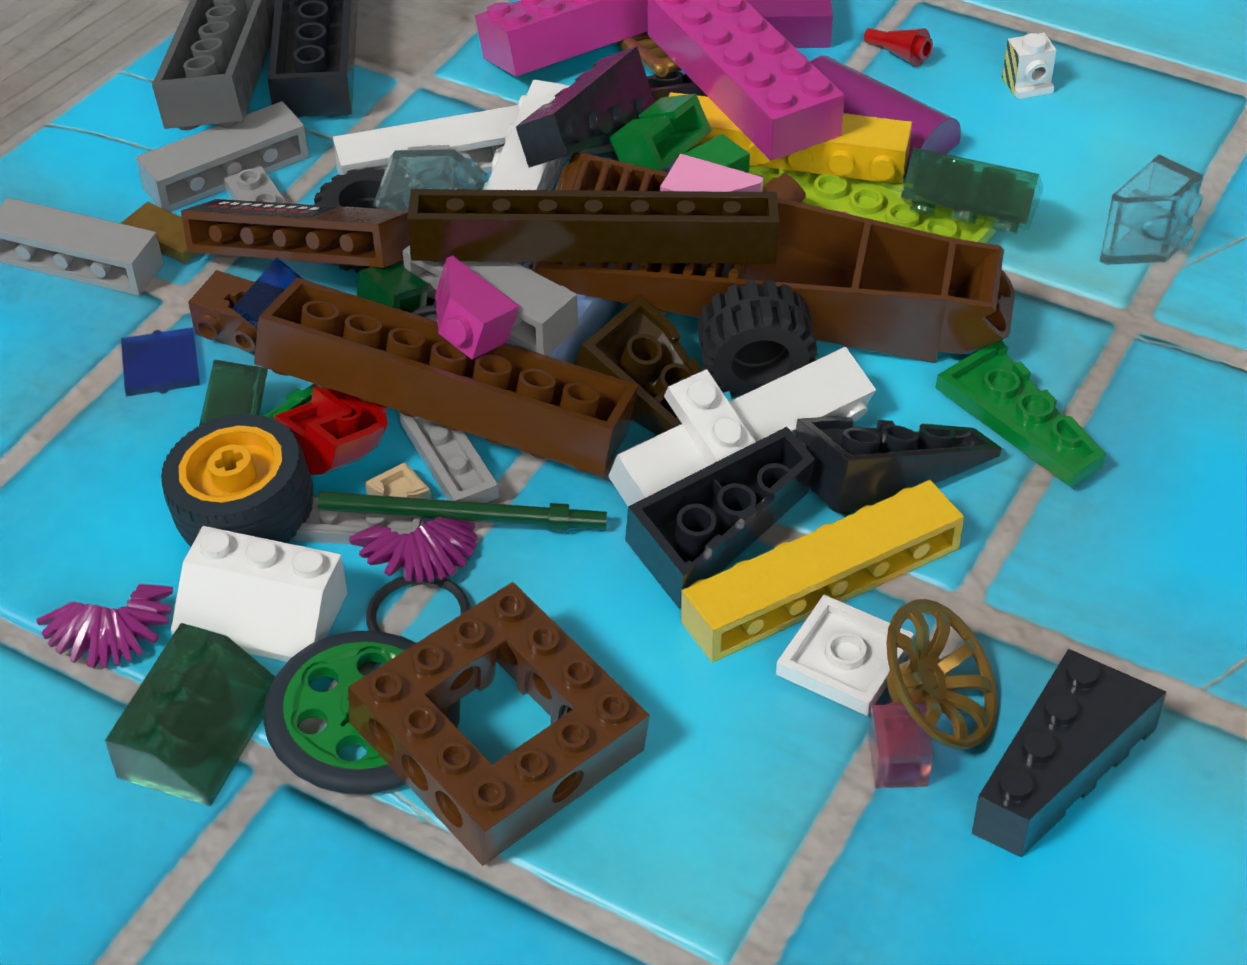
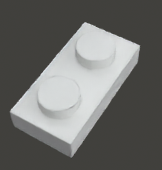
M707 369L667 388L664 395L665 399L709 465L756 442Z

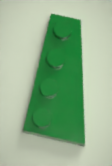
M1002 340L978 350L937 375L935 387L937 390L1071 488L1103 468L1106 453L1072 416H1063L1056 409L1057 400L1047 389L1040 391L1030 380L1031 372L1021 361L1013 362L1007 355L1008 347Z

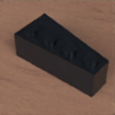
M786 426L628 506L625 541L680 609L683 589L690 587L698 580L708 579L719 574L808 494L815 458Z
M1068 649L979 794L971 834L1022 857L1065 816L1066 810L1080 797L1084 799L1096 787L1097 781L1112 766L1116 768L1129 756L1132 747L1141 739L1145 741L1156 730L1167 691Z

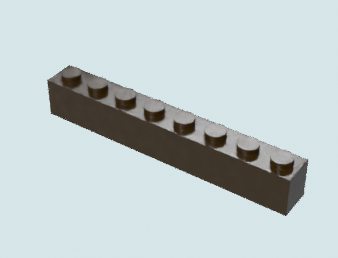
M410 189L408 231L411 261H446V258L453 255L459 261L776 264L779 230L777 192Z

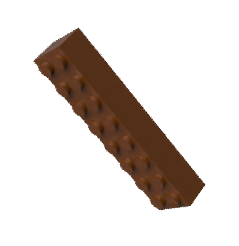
M298 277L259 316L255 365L271 369L279 375H290L314 383V385L322 389H333L355 396L360 401L366 403H377L398 410L406 416L430 420L442 424L445 428L453 431H464L485 438L493 444L517 448L529 452L532 456L540 459H551L573 466L576 470L583 473H594L603 476L629 431L638 384L508 343H504L471 359L438 334L437 321Z

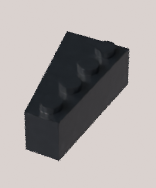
M637 46L600 59L593 64L591 70L578 76L575 79L576 82L571 86L562 89L554 95L555 98L551 102L542 105L516 126L528 168L611 142L610 136L633 119H639L638 115L656 102L653 98Z

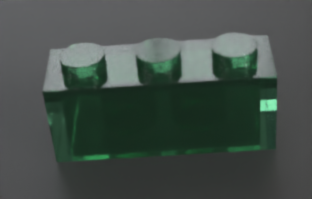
M913 147L901 198L905 203L911 204L910 211L918 214L934 216L935 210L952 213L951 220L959 223L975 225L976 220L980 219L993 222L992 229L1017 234L1018 228L1030 229L1044 186L1040 175L1037 173Z
M180 623L105 739L116 777L211 807L263 719L265 698L275 676L227 635Z

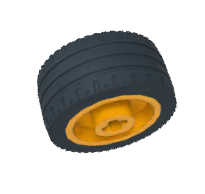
M236 414L220 417L216 420L213 419L199 427L197 426L193 431H189L186 436H183L171 448L170 453L166 456V461L163 463L161 482L164 498L176 528L190 547L203 526L286 543L297 535V530L300 529L302 523L307 522L313 509L314 493L312 478L303 450L291 430L283 423L281 424L280 421L273 420L270 417L267 418L258 414Z

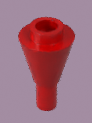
M868 28L864 34L865 43L882 46L914 66H920L927 60L933 49V41L926 28L888 32Z

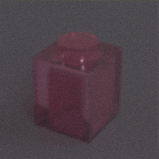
M894 702L887 705H872L868 740L875 788L928 787L933 759L930 736L915 722L903 703ZM915 704L924 716L926 712L925 704Z

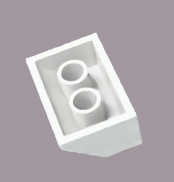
M203 526L182 564L171 627L172 637L288 662L291 657L308 645L327 637L347 596L342 556L337 553Z

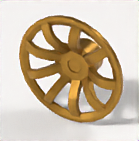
M917 599L901 606L891 619L886 641L887 660L890 668L887 676V687L893 702L902 712L911 715L915 722L931 738L942 745L953 749H969L981 744L990 736L998 712L995 678L981 644L966 623L951 609L939 602ZM921 613L934 615L937 621V627L930 643L929 626ZM907 618L916 629V642L907 635L900 633L902 624ZM951 626L964 641L958 648L940 659L939 656L945 648ZM897 647L907 652L909 656L908 661L901 664L898 663ZM973 655L980 675L950 676L948 671ZM963 689L983 691L984 710L977 702L953 691ZM956 708L970 714L975 719L978 728L971 734L967 735L965 719ZM941 712L952 722L954 736L944 733L935 727Z

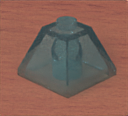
M454 149L395 150L390 156L373 205L378 209L408 211L410 189L483 190L487 173L475 161L465 158Z

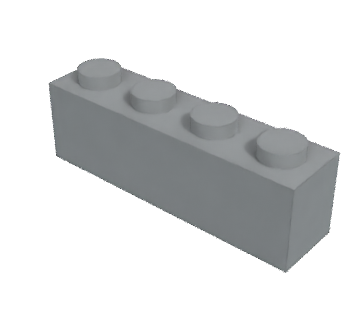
M282 101L247 114L243 121H239L232 126L223 127L218 125L136 156L143 190L155 205L170 212L225 191L223 178L237 174L242 170L262 166L268 174L309 158L304 125Z
M7 198L0 206V263L137 296L141 295L163 266L161 250L155 231Z
M409 245L403 250L404 267L429 284L427 296L436 300L435 293L445 261H411ZM461 261L520 306L509 340L530 351L547 356L578 329L577 294L566 287L560 286L515 262Z

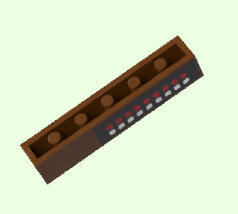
M214 199L181 210L187 252L385 268L402 261L403 250L410 245L408 211L227 199Z

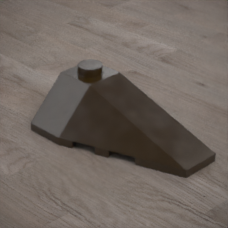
M641 295L581 345L574 365L638 384L631 420L656 435H660L682 424L664 397L667 388L702 372L696 359L690 360L679 343L681 336L675 326Z

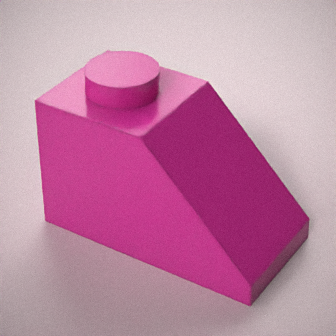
M453 255L446 258L435 293L438 334L469 358L474 359L508 342L520 306Z

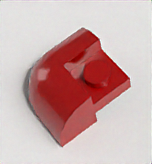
M317 386L313 387L310 403L279 413L274 417V420L280 421L281 424L283 423L295 435L303 450L311 475H323L359 461L379 446L388 425L386 406L377 403H366L360 401L355 396L333 389H322Z

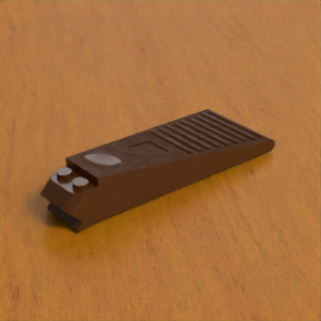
M577 152L571 156L569 164L563 166L555 190L660 191V186L667 177L668 172ZM777 198L779 230L776 264L530 262L529 269L560 286L566 287L576 294L630 304L641 295L658 310L702 318L701 311L704 306L712 304V297L718 292L722 294L727 293V287L737 284L738 287L744 286L746 281L756 280V284H763L765 280L775 281L777 287L782 284L792 287L793 293L798 292L804 298V303L807 304L815 340L936 363L938 351L953 354H970L1007 338L1010 334L1015 299L1013 285L1009 277L1002 270L1004 249L1000 245L955 239Z

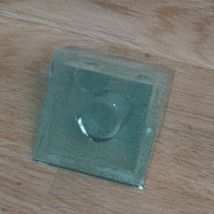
M1160 154L1157 155L1112 195L1099 262L1105 265L1166 262L1179 249L1185 250L1193 239L1195 228L1192 227L1193 218L1203 200V195L1199 193L1203 175Z

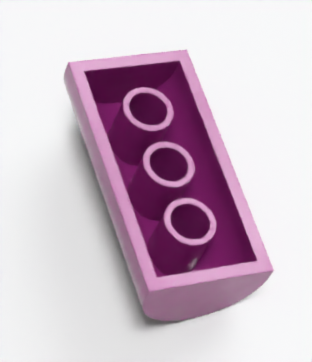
M819 56L811 61L845 95L843 113L912 122L905 178L911 181L960 143L961 127L957 119L828 56Z

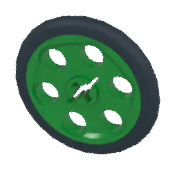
M351 631L331 635L314 642L291 657L275 676L266 695L263 722L266 737L277 758L297 777L318 788L342 794H373L392 790L406 784L349 723L348 687L365 676L358 671L363 664L378 662L383 665L416 643L403 636L382 631ZM322 676L331 677L337 682L333 689L326 692L315 691L309 686L314 679ZM460 700L449 706L448 713L445 715L456 728H458L460 723ZM308 718H320L327 724L323 731L315 734L304 733L298 728L302 721ZM352 744L362 746L367 751L361 759L356 761H346L338 756L340 749Z

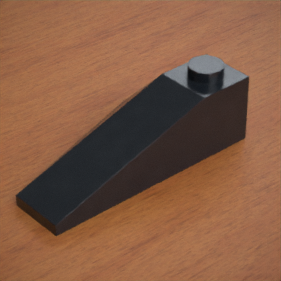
M841 416L801 418L797 420L796 424L799 441L815 458L810 482L811 490L826 502L832 511L840 514H853L864 506H872L896 495L905 488H912L928 480H931L934 484L999 457L1002 449L977 429L970 427L921 424L919 431H913L902 426H896L893 421L878 420L877 427L870 428L853 426L854 421L852 417Z

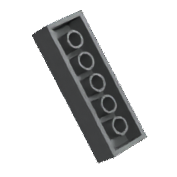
M275 0L189 1L152 84L164 129L178 128L187 131L195 129L200 125L218 124L219 126L226 127L244 120L271 46Z

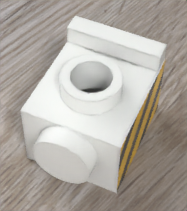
M1030 33L1025 36L1007 39L1002 78L1017 99L1054 92V85L1051 81L1057 50L1045 33Z

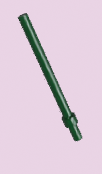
M319 491L318 510L434 519L443 517L463 521L548 526V531L566 533L568 528L606 530L607 511L569 509V504L550 503V507L323 491Z

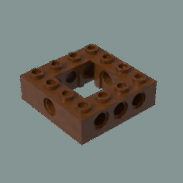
M514 582L506 585L348 687L349 723L482 866L644 751L650 714ZM497 662L517 682V690L523 696L528 693L551 716V725L492 765L445 715L448 713L449 706L476 688L482 691L493 682Z

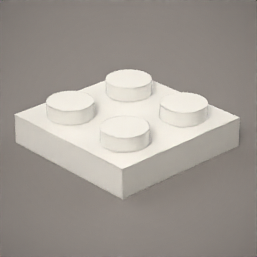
M823 595L778 659L776 675L868 716L887 687V676L890 668L887 660L886 641L890 623ZM903 628L900 629V633L914 640V633ZM897 647L898 663L901 664L906 658L907 652Z

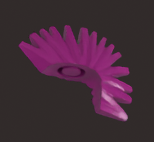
M437 517L433 521L430 520L427 523H423L414 532L411 531L409 534L403 533L399 536L397 531L391 532L389 527L382 528L380 525H374L349 537V542L352 545L364 547L359 551V555L362 558H368V564L379 565L388 563L384 574L392 576L402 567L404 581L410 582L412 576L417 583H422L423 577L431 583L434 582V577L444 580L446 575L450 577L455 575L457 570L454 566L465 567L467 565V560L464 557L473 556L477 545V534L472 532L475 529L474 523Z
M139 584L136 590L131 593V599L127 600V606L118 609H109L92 604L84 605L70 601L37 618V624L48 625L41 634L45 640L51 638L48 645L50 647L57 646L55 651L61 655L72 648L71 662L76 663L89 649L87 667L95 668L99 661H101V668H107L111 655H113L115 666L119 667L121 655H124L127 663L132 662V650L138 657L144 654L136 637L154 644L158 641L159 636L146 626L168 624L169 618L164 615L171 613L172 607L158 601L172 595L173 587Z

